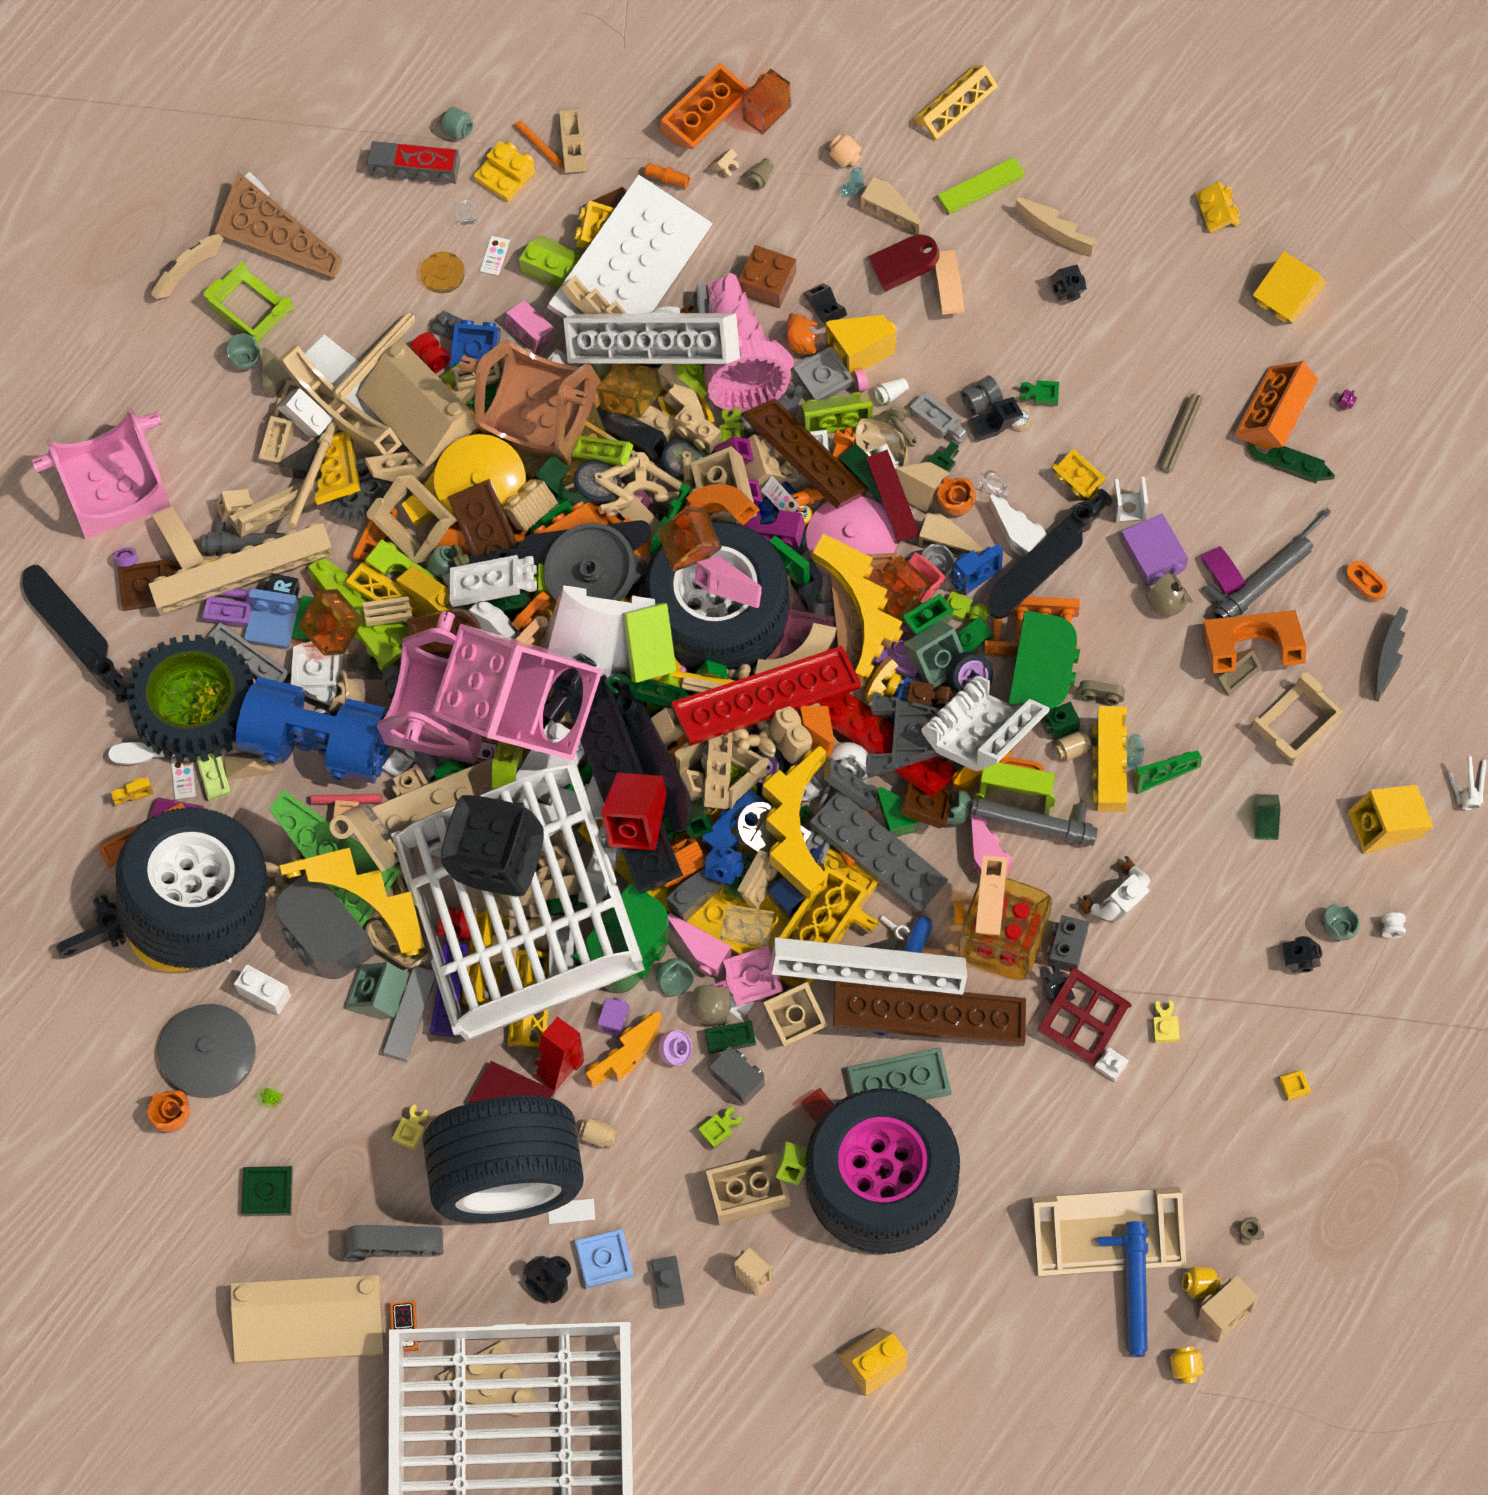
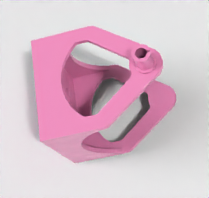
M132 407L127 408L128 412L125 418L105 434L74 444H59L52 442L50 438L46 439L49 447L48 454L31 459L36 473L53 466L57 468L85 539L171 506L144 435L146 430L162 425L157 411L140 418L139 416L137 417Z
M441 611L436 628H430L403 638L401 667L395 694L385 718L378 721L377 728L385 745L475 764L483 736L431 715L449 659L419 649L418 646L431 642L454 645L456 636L450 630L455 615L448 612L446 616V611Z

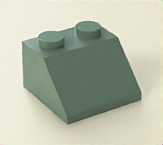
M942 620L903 643L911 664L925 683L934 684L933 688L947 680L946 672L950 661L957 654L964 652L955 629Z
M389 962L359 965L344 1008L378 1019L394 1018L399 1009L401 996L406 989L409 974Z

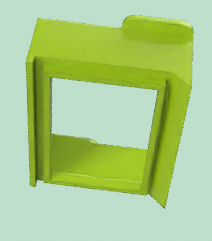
M243 261L223 280H215L204 292L209 308L242 334L245 333L253 336L256 339L257 345L288 312L294 310L290 297L281 298L248 272ZM243 281L275 306L272 312L254 330L221 305Z
M997 763L983 769L980 793L975 794V800L978 798L985 800L987 787L1046 798L1044 815L1049 816L1050 808L1055 806L1056 797L1053 796L1056 773Z

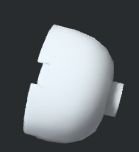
M850 742L835 745L831 756L826 758V761L832 758L866 783L868 778L866 773L867 751L863 747Z

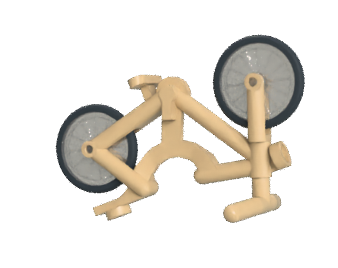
M677 440L666 445L662 451L661 461L668 473L650 463L645 453L638 452L633 454L631 458L629 457L626 466L616 465L611 467L599 461L583 463L574 473V485L577 491L588 500L594 502L614 500L615 502L600 505L598 510L600 514L606 513L608 517H612L619 513V509L629 508L632 505L634 499L632 494L637 490L653 492L655 494L654 500L657 502L678 500L679 492H668L663 486L647 481L646 471L679 491L682 483L691 486L689 495L698 490L696 485H693L694 476L691 463L707 455L703 450L698 449L693 442ZM634 471L635 481L622 489L620 478Z

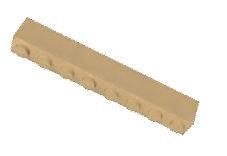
M312 523L301 531H289L278 539L269 538L258 546H246L238 553L223 554L218 560L212 562L203 561L195 568L189 570L186 568L180 569L175 572V575L169 577H158L152 583H149V587L156 608L160 615L203 601L208 597L217 596L270 577L271 573L280 574L334 555V551L324 524Z

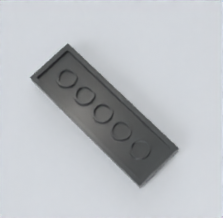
M840 791L826 803L808 824L841 853L844 852L854 859L857 866L917 915L920 914L948 882L945 876Z

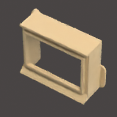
M412 474L398 476L385 496L377 498L367 511V517L414 563L428 561V557L446 531L457 521ZM407 488L439 519V522L435 524L423 545L391 514V511Z
M1308 672L1302 673L1297 684L1260 719L1256 717L1251 727V730L1258 732L1292 766L1340 721L1343 711L1321 692L1323 689L1322 685ZM1303 694L1329 719L1295 751L1268 726Z
M707 740L689 746L688 742H686L675 752V757L677 758L676 767L680 774L685 770H689L701 760L703 747L707 744ZM733 740L731 764L745 771L746 774L729 789L728 808L731 810L740 797L759 780L766 777L767 766L769 765L768 758H763L749 749L743 754H739L737 752L738 744Z

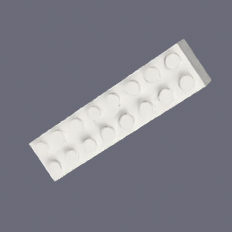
M736 313L575 314L563 318L568 363L728 364L740 359Z

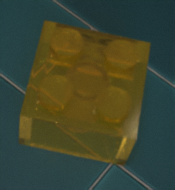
M616 363L596 390L602 410L641 418L662 391V386L657 369L632 363Z

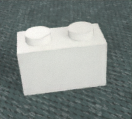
M300 388L291 391L277 407L309 438L319 436L333 419Z
M249 965L245 966L234 983L238 994L277 1015L280 1014L291 997L287 985Z

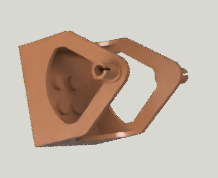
M506 339L483 355L480 360L465 355L461 358L464 362L460 361V370L476 374L474 422L482 434L497 437L513 448L550 458L553 454L562 463L571 464L572 453L577 439L583 432L601 384V380L590 364L585 363L583 366L577 367L557 363L532 354ZM505 356L504 370L498 391L491 406L484 414L486 379L491 366Z

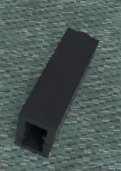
M602 403L597 407L608 435L618 441L633 444L632 450L637 453H645L651 462L655 463L664 472L666 471L661 461L663 449L669 443L663 431ZM592 412L588 421L594 426L599 427ZM671 449L666 453V460L669 466L675 460Z

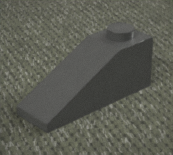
M705 868L684 881L667 897V907L678 918L686 922L726 884L706 878Z

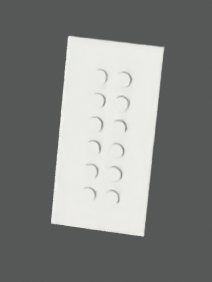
M638 175L561 287L576 275L589 292L596 288L610 305L616 300L627 314L651 313L662 300L713 223ZM560 288L547 306L548 309L562 318L575 314H584Z

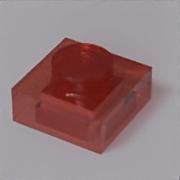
M821 1088L801 1101L802 1107L815 1123L834 1105Z

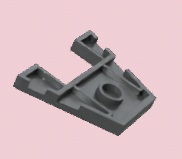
M873 692L872 714L895 715L892 753L868 754L866 772L868 777H874L938 756L939 754L936 753L923 735L922 727L933 717H938V712L941 709L915 702L911 704L901 701L900 698H888L882 696L881 693Z

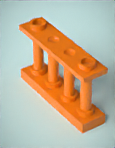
M987 594V608L990 594ZM1028 596L1010 613L1016 615L1015 642L1001 641L1002 619L993 617L992 632L995 636L992 637V641H985L984 655H990L991 657L1017 655L1025 611L1061 616L1072 624V618L1079 617L1080 599Z

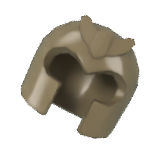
M1170 573L1161 577L1153 589L1146 594L1154 610L1165 617L1177 615L1184 610L1188 602L1193 603L1192 598L1187 590L1181 586L1175 574L1171 576Z
M702 985L694 988L692 1013L696 1020L705 1025H713V1027L729 1024L730 1022L727 1017L731 1009L730 989L713 985Z

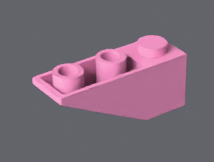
M720 556L697 561L695 583L708 593L755 608L759 607L762 586Z
M970 813L974 869L981 878L983 855L1007 857V874H1009L1012 863L1010 855L1006 850L1002 851L998 845L1000 842L994 832L990 833L986 827L987 821L974 817V814Z

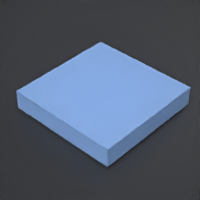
M623 1229L575 1240L586 1289L634 1277Z

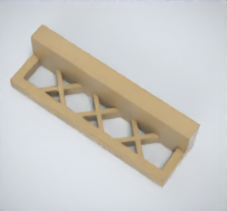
M304 481L229 516V522L242 538L290 515ZM318 481L313 483L304 507L316 502L314 497L315 493H318Z

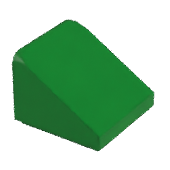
M705 660L695 673L721 679L728 678L725 665Z

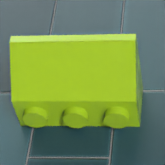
M541 236L530 241L519 258L521 273L559 289L583 254Z
M855 392L848 396H831L824 400H808L805 403H801L803 426L809 432L827 430L828 434L835 433L836 430L843 432L846 427H851L855 430L861 418L872 419L873 405L868 392Z

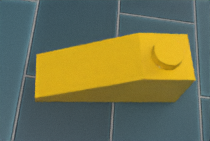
M411 566L396 579V582L428 613L454 608L461 609V606L452 607L450 603V590L415 566Z

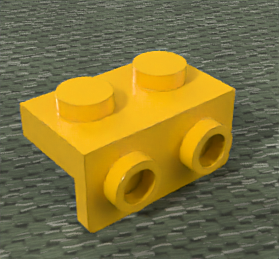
M1217 181L1195 193L1207 228L1211 233L1230 223L1236 227L1240 225L1238 219L1240 212L1232 202L1234 196L1228 186L1225 187Z
M1074 448L1059 465L1054 464L1052 466L1057 471L1054 475L1061 482L1065 483L1067 481L1073 486L1070 490L1079 498L1084 496L1090 499L1095 494V491L1107 480L1099 470Z

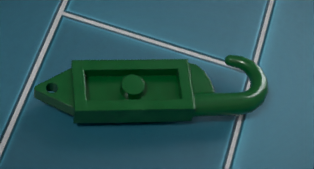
M1249 442L1248 451L1251 457L1273 466L1274 469L1313 483L1334 479L1335 477L1322 459L1286 446L1273 448L1269 455L1257 451L1255 445Z
M612 674L605 680L607 690L612 693H618V690L612 686V683L629 685V693L634 696V699L671 708L673 701L690 696L684 688L651 679L636 683L632 682L631 676L625 674Z

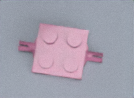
M770 946L723 960L726 969V980L713 983V986L729 988L734 996L736 1006H742L783 993L780 975L772 974V952Z

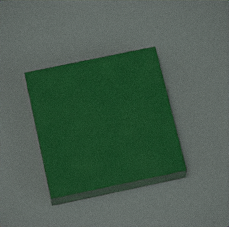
M243 1167L242 1216H292L293 1167Z

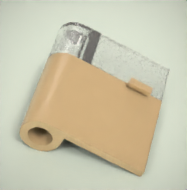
M358 804L331 820V833L339 839H345L355 834L381 872L399 862L396 852L398 849L391 835L369 805Z

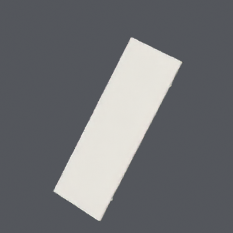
M325 334L305 353L312 364L335 388L360 363ZM370 371L346 398L368 416L384 424L357 396V393L372 372Z

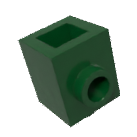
M1070 701L1050 709L1044 716L1042 725L1046 734H1051L1053 740H1057L1079 731L1080 719Z

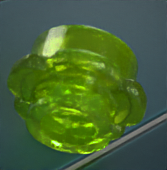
M265 1087L263 1094L260 1093V1096L264 1097L262 1102L275 1107L277 1102L282 1103V1093Z

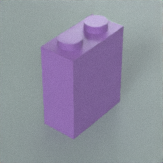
M1163 513L1121 532L1120 542L1145 586L1151 583L1156 584L1167 573L1178 575L1187 568L1188 557Z

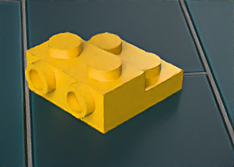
M499 141L487 154V161L473 177L476 182L506 202H509L535 174L534 160L527 153L523 155L518 153L512 143L507 142L505 144Z
M588 201L585 207H581L578 214L581 226H577L574 233V239L577 240L576 247L587 250L615 208L593 201Z

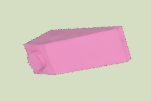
M669 913L670 929L696 967H698V970L705 976L710 977L712 975L718 978L725 967L723 960L729 959L732 955L731 946Z

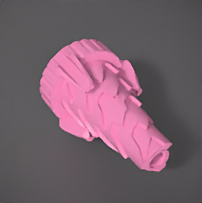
M729 273L727 276L718 278L711 284L706 285L709 301L708 311L709 313H736L740 359L728 364H707L704 367L703 374L708 392L706 396H709L713 404L730 412H733V408L736 407L743 413L773 398L778 400L786 392L791 379L790 369L794 366V359L776 340L770 342L769 337L765 338L762 324L757 322L755 312L750 310L746 292L742 293L737 276Z

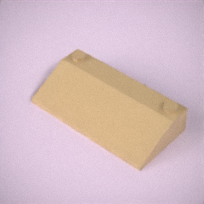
M402 340L383 353L357 393V396L386 426L392 429L397 438L426 468L436 461L452 443L468 436L478 428L474 422V415L471 410Z
M1179 1187L1031 1197L1038 1276L1126 1270V1254H1124L1123 1246H1099L1098 1237L1123 1236L1126 1222L1130 1221L1145 1222V1228L1148 1229V1237L1146 1238V1243H1148L1146 1268L1186 1266L1182 1192Z
M380 1275L231 1283V1315L235 1364L384 1355L383 1283Z

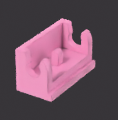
M525 300L506 312L505 327L534 353H537L539 349L551 341L549 336L554 332L555 328Z

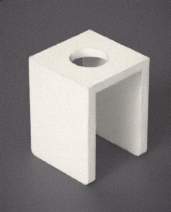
M1141 477L1139 493L1120 494L1119 480L1115 479L1113 504L1116 523L1146 520L1148 497L1145 477ZM1125 503H1133L1136 506V510L1132 513H1126L1122 508Z

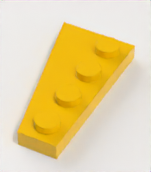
M340 432L334 434L333 443L326 451L324 456L325 462L321 465L322 476L321 479H318L317 483L318 493H315L314 497L317 505L361 491L353 440L348 433Z

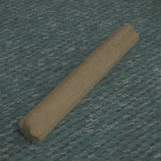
M1192 394L1189 398L1162 461L1161 470L1171 473L1202 403L1200 395Z

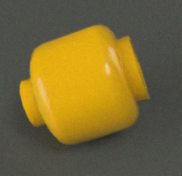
M1193 1266L1183 1274L1182 1287L1190 1298L1205 1299L1210 1294L1214 1296L1216 1291L1220 1290L1221 1279L1212 1267Z
M1194 1346L1176 1348L1175 1353L1170 1355L1172 1376L1175 1379H1182V1384L1197 1382L1196 1377L1203 1375L1202 1353L1199 1350H1195Z

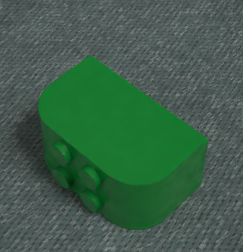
M1031 611L1024 612L1008 704L1022 707L1031 699L1049 707L1050 710L1065 700L1069 686H1074L1076 672H1072L1073 663H1078L1080 649H1076V630L1068 620L1054 615Z
M633 882L629 884L621 894L643 959L642 964L645 970L601 987L611 993H625L633 989L641 979H646L652 968L650 967L653 963L660 961L666 953L665 948L671 938L668 915L663 904L647 892L640 895ZM613 907L602 918L613 954L629 951L615 908ZM594 928L584 941L590 961L604 956ZM576 951L573 955V958L576 967H578L581 965V962Z

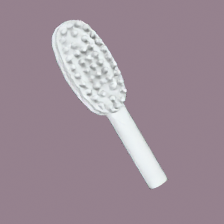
M141 742L114 745L108 753L112 762L122 765H137L149 762L154 757H164L162 750L158 755L153 752L152 746L148 748Z

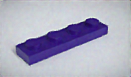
M448 942L444 943L443 957L446 964L454 962ZM459 943L462 956H468L469 945ZM455 971L449 975L460 1007L462 984L458 971ZM437 986L430 1033L431 1035L455 1037L439 986Z

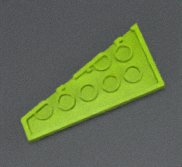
M327 558L317 560L308 566L307 574L319 590L327 594L330 598L329 603L332 607H336L339 610L341 619L356 639L364 643L367 647L366 652L370 657L376 659L378 662L377 666L381 671L402 657V640L405 637L411 636L407 623L401 621L366 626L362 603L371 602V600L346 585V580L350 576ZM381 614V615H374V616H369V617L371 618V617H378V616H385V615Z

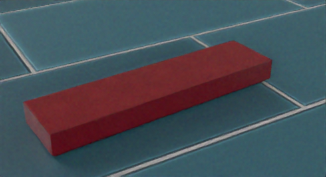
M888 449L866 457L898 543L919 536L920 532Z

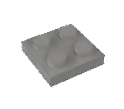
M832 346L793 367V372L813 400L828 399L855 384V379Z

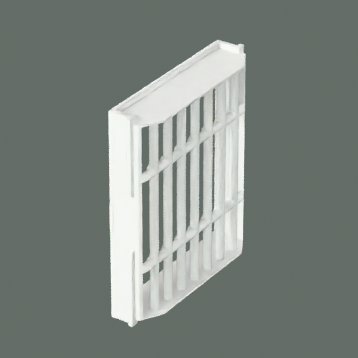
M575 760L566 762V766L541 770L480 795L518 805L523 802V799L527 800L530 811L537 817L544 828L542 847L565 917L552 922L535 872L530 887L543 926L529 930L519 896H509L521 933L507 940L493 893L482 890L498 940V944L485 949L464 884L454 880L476 949V953L466 957L462 956L439 883L440 878L449 875L444 867L435 870L427 845L428 841L440 837L443 844L455 806L416 821L402 832L399 830L391 834L393 842L398 849L396 852L408 890L411 892L414 906L418 907L433 954L431 964L453 1034L455 1036L460 1034L466 1041L645 970L642 964L643 959L619 888L615 884L617 881L609 857L603 849L598 834L599 829ZM572 783L582 811L567 816L558 787L561 788ZM549 792L558 820L545 825L536 797ZM583 820L586 822L611 896L610 899L600 903H596L571 829L573 824ZM562 829L587 904V908L575 913L549 838L550 833ZM416 846L419 848L427 873L419 877L410 851L411 848ZM430 883L454 962L449 964L445 963L423 893L422 885ZM613 907L615 908L629 951L613 954L601 918V912ZM588 917L592 919L604 954L603 957L590 961L578 925L579 921ZM569 926L581 962L580 966L570 970L567 969L556 935L557 930ZM544 935L547 936L559 972L558 975L545 979L534 945V940ZM522 944L525 945L537 982L526 988L522 986L511 952L512 948ZM499 953L503 955L514 989L513 993L503 997L500 996L489 962L490 957ZM480 962L492 999L491 1002L478 1006L467 971L469 965ZM455 971H458L470 1009L463 1016L449 975Z
M631 1322L527 1325L520 1323L494 1324L487 1327L389 1330V1495H404V1492L442 1490H456V1495H466V1490L536 1487H561V1495H572L571 1486L622 1485L623 1495H633ZM620 1334V1350L570 1352V1336ZM560 1336L559 1352L465 1355V1339ZM455 1340V1355L404 1357L403 1341ZM620 1360L621 1375L570 1376V1362ZM560 1362L559 1377L465 1380V1365ZM455 1365V1380L404 1382V1367ZM621 1385V1400L570 1401V1386ZM560 1387L559 1402L465 1405V1390ZM455 1390V1405L404 1407V1392ZM621 1410V1425L571 1426L570 1411ZM531 1412H560L561 1414L560 1427L465 1429V1415ZM455 1415V1430L404 1432V1417ZM622 1435V1450L571 1451V1436ZM561 1437L560 1452L465 1454V1440ZM455 1440V1455L404 1457V1441ZM622 1460V1475L571 1476V1461ZM561 1462L560 1477L466 1480V1465ZM455 1465V1480L404 1482V1467Z

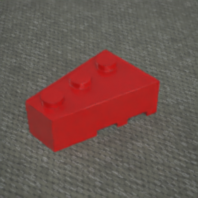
M558 1016L541 1036L538 1048L541 1058H537L535 1061L538 1068L533 1071L532 1077L556 1092L573 1070L577 1071L584 1063L585 1056L580 1033Z

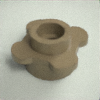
M1250 1217L1243 1223L1239 1222L1236 1225V1231L1240 1233L1242 1243L1245 1245H1250L1256 1239L1261 1240L1264 1238L1265 1233L1261 1230L1258 1219L1255 1217Z

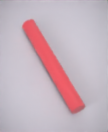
M382 794L311 795V804H335L336 800L359 802V804H379L382 802Z

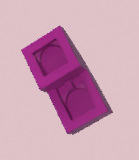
M1221 546L1200 555L1201 562L1211 572L1214 582L1225 595L1245 585V581L1237 567Z

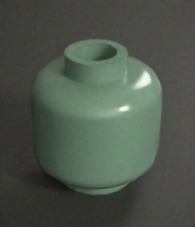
M452 107L443 112L440 117L443 133L451 137L462 139L469 136L474 126L472 117L465 111Z
M441 545L437 547L427 562L430 573L436 578L442 579L443 575L450 572V568L457 567L453 557L458 555L457 551L450 546Z

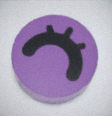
M133 548L119 549L113 555L115 564L120 567L131 566L138 559L136 550Z

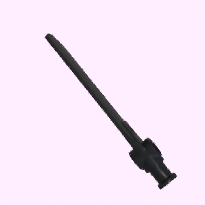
M1097 489L1095 495L1090 500L1077 503L1070 515L995 584L990 592L988 602L989 614L996 619L1007 617L1081 548L1083 544L1082 532L1090 530L1092 522L1099 517L1100 511L1112 504V498L1105 490Z
M643 520L606 524L619 531L630 543L633 551H636L645 544L651 536L650 525ZM567 530L530 534L522 540L517 548L494 550L484 555L473 553L470 555V564L502 558L504 554L508 553L510 556L517 555L519 559L533 556L534 565H545V560L551 546Z
M31 565L26 568L22 578L23 589L31 605L94 675L98 683L104 686L106 690H111L118 703L127 701V688H129V685L122 680L123 676L115 668L112 660L107 658L109 648L107 640L41 566Z
M621 671V672H619V673H615V674H625V675H628L626 672H623V671ZM614 682L612 686L618 690L616 702L620 712L625 714L628 720L627 729L645 775L663 776L667 793L663 810L672 828L675 831L682 832L690 826L692 818V801L689 791L647 712V702L634 699V696L629 693V685Z

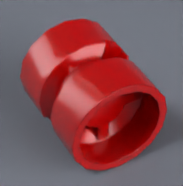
M431 332L419 335L409 346L435 374L445 368L450 361V355L444 347H439V341Z
M447 906L456 937L458 939L471 940L470 930L463 909L457 911L455 907ZM439 917L437 935L446 937L441 918Z

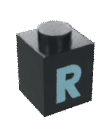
M271 573L269 581L266 580L263 588L264 591L296 595L297 599L301 589L298 578Z

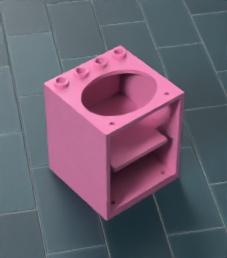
M460 624L431 715L490 739L574 760L602 669L540 646ZM575 668L579 672L583 683L581 709L573 728L566 737L552 743L547 739L543 729L545 701L557 677L565 670Z

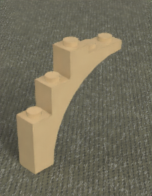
M293 345L278 359L297 386L333 418L331 421L337 424L336 430L348 433L361 451L382 456L392 454L402 445L390 427L368 416L347 398L342 401L335 398L333 395L336 388L318 371L298 345Z

